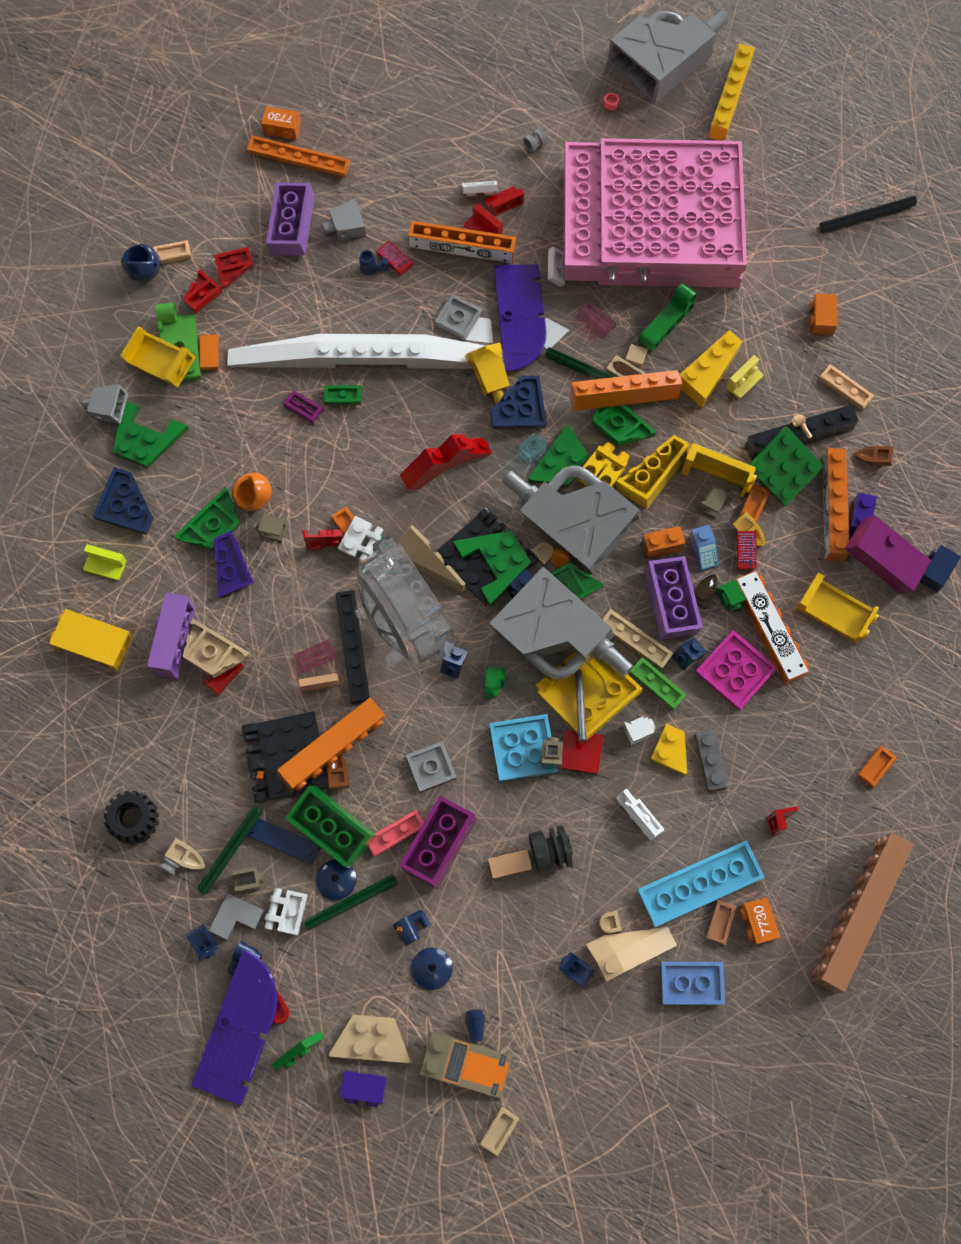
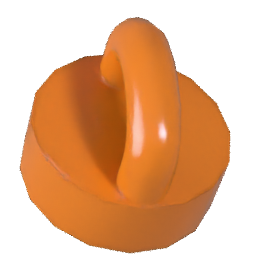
M556 548L552 554L551 562L555 567L560 568L569 563L571 557L567 551Z

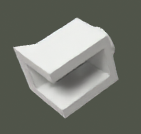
M648 717L638 718L631 721L630 724L623 722L622 725L631 746L652 737L655 733V725L652 719H648Z

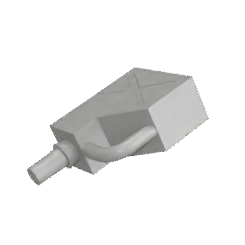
M720 10L706 22L699 20L692 13L683 19L671 11H660L649 18L639 16L610 40L608 63L656 103L711 57L716 32L729 21V17L723 10Z
M581 466L563 468L548 484L544 482L539 489L536 485L530 486L513 471H510L502 481L521 498V503L525 504L520 510L525 518L562 549L567 551L592 574L642 517L640 510L607 482L601 481L589 470ZM570 477H578L589 485L565 495L557 492L560 486Z
M544 567L535 574L490 622V625L500 637L549 678H567L575 673L585 662L588 664L594 657L598 661L603 660L622 677H625L633 668V665L613 648L614 643L610 642L614 637L612 627ZM568 649H572L576 653L567 665L560 668L553 667L542 658Z

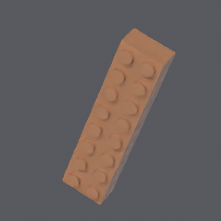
M892 832L886 836L883 835L875 841L872 848L875 851L872 857L869 856L864 864V867H866L864 874H860L857 878L856 885L858 886L856 891H852L848 897L847 902L849 905L839 916L838 920L841 922L838 928L835 927L830 935L832 941L829 947L826 946L821 954L823 960L820 965H816L812 973L815 976L812 982L834 994L846 991L914 846L913 843Z

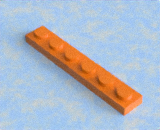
M254 135L251 136L246 149L248 154L346 178L351 164L350 159Z

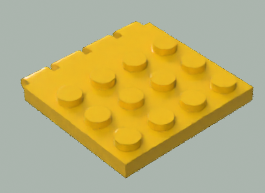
M575 652L562 662L564 666L576 655ZM596 657L588 664L585 662L578 669L583 671L587 740L642 692V688L628 674L622 677L603 660L598 661ZM575 673L563 679L551 678L549 680L547 677H544L535 685L539 690L537 691L538 695L578 734Z

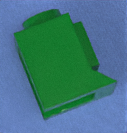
M737 580L721 585L715 590V594L720 596L719 598L724 608L728 611L736 612L743 608L746 598Z

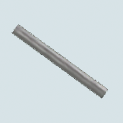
M577 670L575 672L578 739L580 743H585L587 739L583 671Z

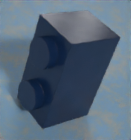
M940 545L937 550L933 549L927 558L931 562L919 581L936 592H939L944 587L961 558L960 555L943 545Z

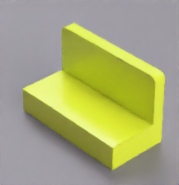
M87 544L84 551L88 557L83 570L118 581L127 562L123 554Z

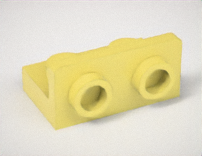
M755 355L729 379L726 389L738 399H741L763 378L764 374L757 367L760 359Z

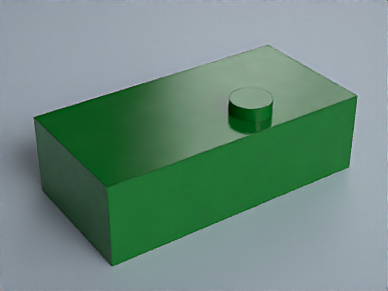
M308 786L285 817L286 820L346 868L353 867L376 836L373 831L316 786Z

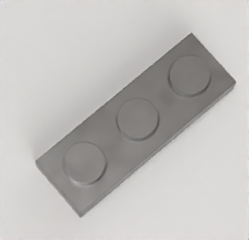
M715 730L695 733L707 791L728 788Z

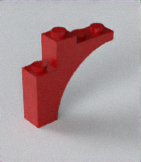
M451 434L439 448H425L400 474V477L407 490L421 489L445 471L470 460L488 457L492 452L484 438H466L464 434Z

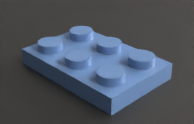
M660 962L662 1005H725L723 962Z

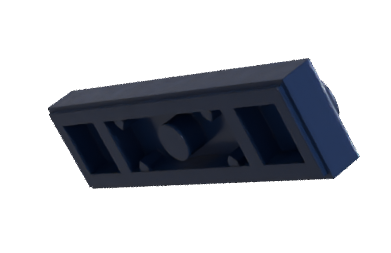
M258 819L247 835L310 864H313L320 849V846L316 843L261 819Z

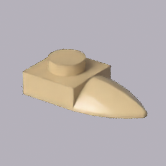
M176 837L164 854V856L189 869L205 868L204 861L199 853Z

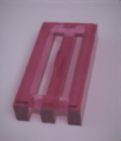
M591 302L582 311L578 312V317L602 337L607 336L616 327L617 323ZM587 313L590 317H592V318L594 319V321L591 320V319H590L587 315H585V314ZM595 322H597V323L600 324L602 327H604V328L606 329V331L603 330V329H602L599 325H597Z
M329 639L294 654L301 673L337 658ZM328 646V648L323 649V650H321V651H319V652H317V653H314V654H312V655H310V656H308V657L303 658V659L300 660V658H302V657H304V656H307V655H309V654H311V653H313V652H316V651H318V650H320V649H322V648ZM328 652L331 653L330 655L321 658L315 662H312L304 667L302 666V664L313 659H316Z

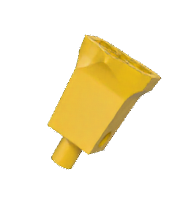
M501 343L483 346L464 356L467 363L472 367L484 396L492 394L496 404L504 396L503 390L510 386L501 356Z

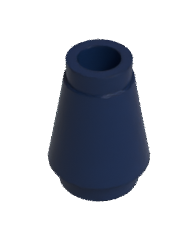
M483 1010L466 1011L465 1021L471 1042L483 1041L485 1023Z

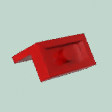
M512 186L484 199V203L495 217L524 204V192L521 188L516 190Z
M478 203L473 207V216L464 223V227L469 230L503 234V223Z
M798 806L774 810L767 816L771 836L780 835L788 829L785 818L791 817L798 812Z

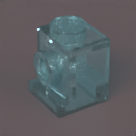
M533 433L518 446V454L532 465L546 451L547 444L545 438L540 434L536 436Z

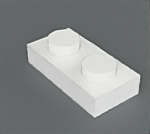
M497 181L462 183V191L467 196H476L477 193L483 192L484 195H492L498 191Z
M552 247L548 249V281L561 287L565 285V280H563V252Z

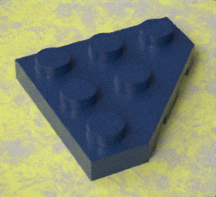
M539 375L521 376L515 385L491 409L492 429L545 428L547 426Z
M114 467L93 518L147 535L154 518L134 476L129 471Z

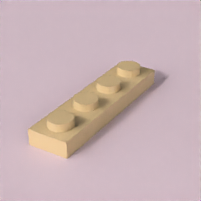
M612 609L603 618L612 627L614 637L662 670L673 655V652Z

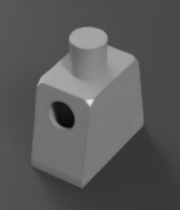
M355 199L330 210L331 221L322 223L325 234L335 231L338 240L366 236L365 225Z
M119 384L94 388L90 399H83L82 407L97 420L121 424L128 392Z

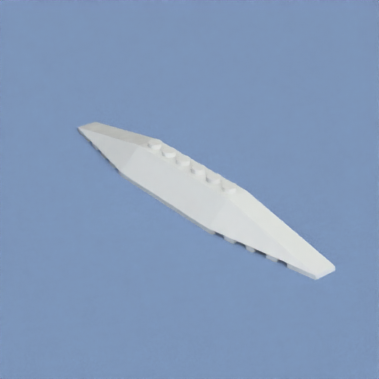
M315 334L228 349L227 367L336 368V364L407 365V368L472 369L464 356L485 345L417 334ZM502 349L501 356H502V360H503V364H504L503 349Z

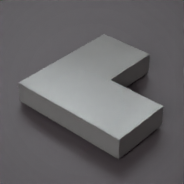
M227 893L209 931L228 940L237 921L256 930L264 910Z

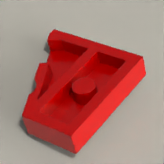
M249 247L214 255L223 289H226L254 266Z
M201 269L197 272L198 277L196 281L191 283L189 291L183 298L184 303L195 313L223 292L221 287Z
M341 529L319 530L318 534L309 535L308 530L302 531L308 551H319L323 547L328 546L337 547L343 539Z

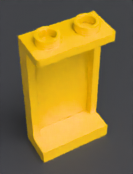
M139 326L120 355L129 365L177 388L196 358L187 348H179L147 333Z
M692 443L681 474L688 476L691 467L741 486L743 489L740 497H744L746 492L750 493L757 475H754L756 467Z
M818 572L796 609L856 644L860 639L865 640L870 632L867 629L870 623L873 625L879 616L876 613L879 607L871 608L825 582L823 580L825 576Z
M65 609L58 618V625L55 631L50 635L49 644L54 649L68 651L118 671L133 639L132 634L127 630Z

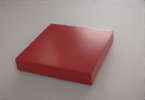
M565 729L561 769L598 775L604 735L594 734L585 743H580L578 734L575 731Z

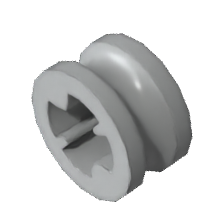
M164 857V862L160 863L159 866L175 875V869H179L180 866Z

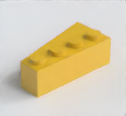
M730 330L680 374L683 383L681 390L701 408L706 404V401L737 356L743 341Z
M673 435L659 446L653 454L645 457L638 466L630 469L628 474L616 480V491L648 509L685 461L689 453L690 444Z

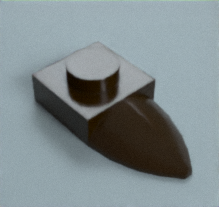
M716 574L704 578L694 590L697 605L704 610L715 594L717 588Z

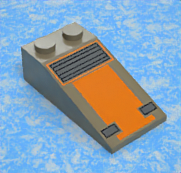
M432 1032L420 1075L502 1098L513 1056Z

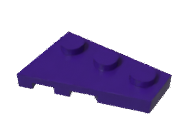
M229 531L215 537L214 549L217 565L218 598H222L254 584V581L233 532Z

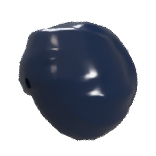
M138 244L127 249L121 259V265L132 280L149 281L160 271L161 260L158 253L152 247L146 244Z

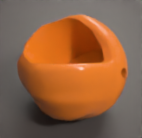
M255 472L242 475L236 480L232 488V496L237 506L247 512L263 509L270 501L272 495V488L268 479L264 475Z

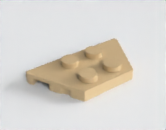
M192 618L190 634L187 635V645L182 656L189 663L215 678L251 657L248 651Z
M352 1015L329 1053V1057L410 1063V1058L395 1018Z

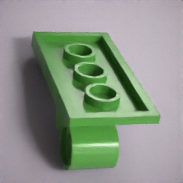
M174 302L155 305L160 339L175 346L184 345V348H187L196 356L182 382L202 379L195 314L177 316Z

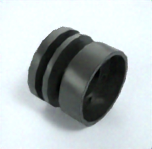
M562 825L557 826V836L552 827L549 828V838H545L542 830L528 834L534 863L539 875L552 872V862H556L559 870L563 869V859L567 868L573 866V852L570 839Z

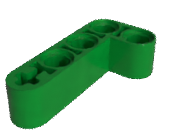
M681 283L675 290L671 302L641 333L637 342L653 352L692 310L697 293L686 284Z

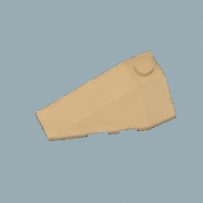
M412 525L397 545L398 558L403 563L407 562L410 566L464 592L466 590L464 581L451 566L444 565L442 556L438 552L433 553L428 545L430 542Z
M668 927L604 935L586 944L604 983L677 946Z

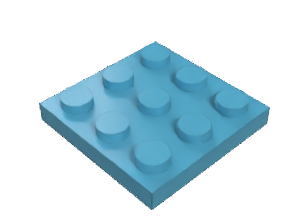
M547 714L489 723L499 782L558 772L557 765L545 764V767H541L543 740L547 741L548 737H552ZM548 747L547 755H555L554 748Z

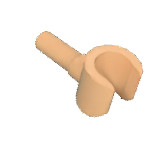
M803 415L794 416L792 418L794 427L801 426L807 438L810 439L812 435L806 427L805 417Z

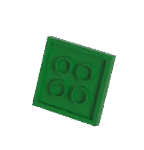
M784 427L748 464L756 467L754 475H757L756 478L783 506H787L824 467L788 427Z

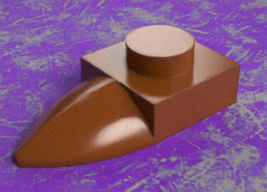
M870 446L856 451L854 455L864 461L872 462L873 466H892L894 447Z
M341 754L333 765L327 766L329 790L349 788L347 765Z

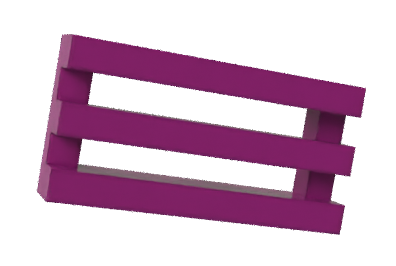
M295 390L291 392L283 403L285 408L312 424L316 422V418L320 417L319 414L324 411L323 407ZM293 397H296L297 399L301 400L302 402L306 403L307 405L311 406L317 411L314 412L302 403H299L298 401L294 400Z

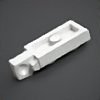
M627 789L616 797L619 804L623 806L630 818L636 822L650 841L664 831V828L640 799L636 800Z

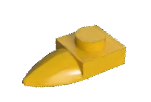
M745 511L732 523L737 531H756L757 545H765L762 529L748 512Z

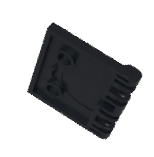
M488 507L480 511L471 522L436 551L442 556L444 564L451 566L464 581L466 587L486 607L489 603L483 595L481 588L496 581V578L480 551L462 559L453 541L500 533L505 528V524L500 523L491 531L489 527L495 523L497 517L492 515V511ZM507 528V529H505L503 532H507V531H511V530H510L509 528ZM529 548L524 550L527 556H529L531 550ZM534 553L528 557L531 564L526 569L527 571L539 560Z
M315 711L241 726L243 735H248L243 737L244 742L249 743L260 740L261 745L245 749L246 754L262 752V754L247 757L249 771L254 772L265 769L263 778L267 779V784H259L252 787L253 792H260L253 795L255 803L303 794L308 786H316L320 790L329 788L326 766L322 768L323 772L315 779L311 777L306 781L307 785L300 791L295 790L292 793L277 776V769L320 737ZM258 773L251 774L250 779L258 780Z

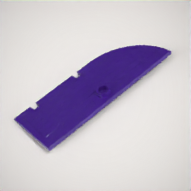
M538 264L494 265L506 372L517 371L527 367L539 357L545 346L547 335L545 318L538 317V315L544 314L541 282H534V279H540Z
M245 949L242 951L191 1085L238 1105H242L248 1087L241 1085L244 1079L251 1082L266 1040L259 1038L261 1033L269 1034L277 1009V990L269 969L256 955Z

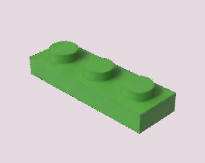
M643 657L629 672L673 711L687 696Z

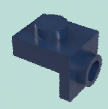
M526 569L509 585V594L512 598L534 577Z
M692 638L680 646L672 655V658L683 670H686L707 651L695 638Z
M450 645L443 658L440 672L458 679L468 651Z
M204 923L186 934V938L196 951L199 960L208 959L216 953L218 949L217 943Z
M572 952L563 957L559 966L560 971L583 988L595 972L591 966L577 958Z

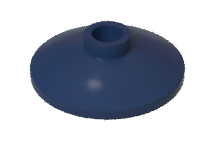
M336 859L324 863L316 875V886L319 892L330 900L346 898L352 893L356 885L354 869L352 867H344ZM334 875L339 876L338 882H332Z
M438 948L423 949L415 956L412 962L413 978L418 985L425 989L435 990L443 987L452 975L450 957ZM430 964H434L436 966L434 972L428 971V966Z

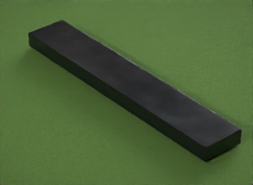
M355 591L336 593L350 701L351 704L361 703L370 698Z

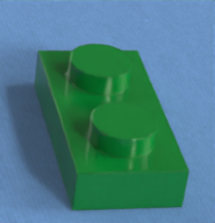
M325 385L324 404L361 405V385Z

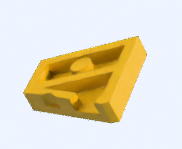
M666 724L650 760L685 776L687 773L685 732Z

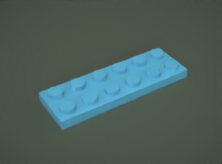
M746 840L641 887L637 891L655 928L765 878Z

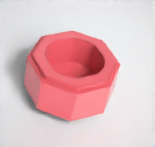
M612 92L604 96L603 106L605 109L612 111L616 110L619 106L620 99L617 94Z

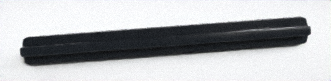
M910 196L820 222L819 229L823 233L916 206L918 200L916 196Z

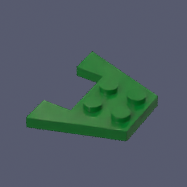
M126 401L121 424H118L113 452L116 456L149 468L189 427L171 419L165 432L161 434L136 424L133 421L140 407Z
M513 531L453 541L462 559L480 551L495 576L496 581L481 588L490 606L509 588L510 583L531 564L530 559Z

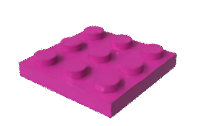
M733 630L695 673L740 711L778 667Z

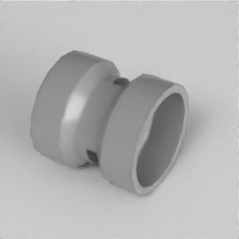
M536 129L532 135L525 136L523 142L526 149L533 153L538 147L546 145L547 139L542 130Z

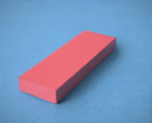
M417 810L375 833V838L368 845L374 858L419 832L424 822Z

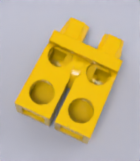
M607 442L603 446L599 445L583 468L589 470L601 481H605L611 487H614L616 480L626 470L629 454L621 451L618 456L614 455V445ZM577 477L576 481L580 482L586 487L589 486L582 479Z

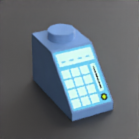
M710 525L692 529L688 538L700 570L704 571L718 567L719 560L716 540Z

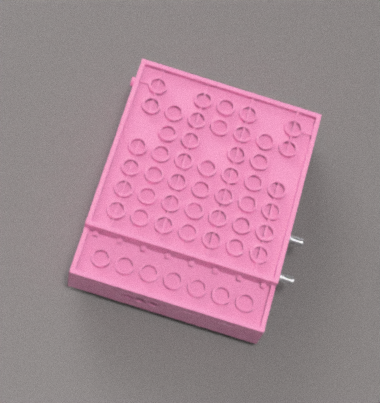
M601 138V143L565 142L563 280L598 281V285L679 286L681 283H684L688 287L739 288L742 273L745 272L747 266L742 141Z

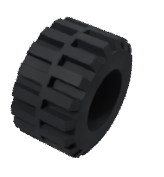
M124 791L123 795L117 794V799L114 800L112 798L109 801L111 803L110 807L106 805L105 808L107 814H104L103 818L106 819L104 825L108 828L107 831L113 837L126 844L142 843L144 838L148 840L151 837L149 834L156 831L155 825L159 824L157 820L159 813L156 811V805L147 796L137 791H132V793ZM132 807H139L141 809L139 823L132 828H124L122 825L124 813Z

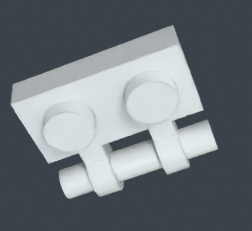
M355 516L339 544L338 550L354 558L360 552L362 555L359 559L366 563L368 558L372 556L376 543L382 538L380 535L383 529L377 526L375 531L371 532L372 523ZM366 537L370 538L367 546H362Z
M274 888L273 895H270L269 902L271 903L268 914L266 913L264 920H266L264 928L272 930L274 922L279 923L277 931L299 935L308 895L287 890L286 898L280 897L282 889ZM279 904L284 905L281 916L276 915Z

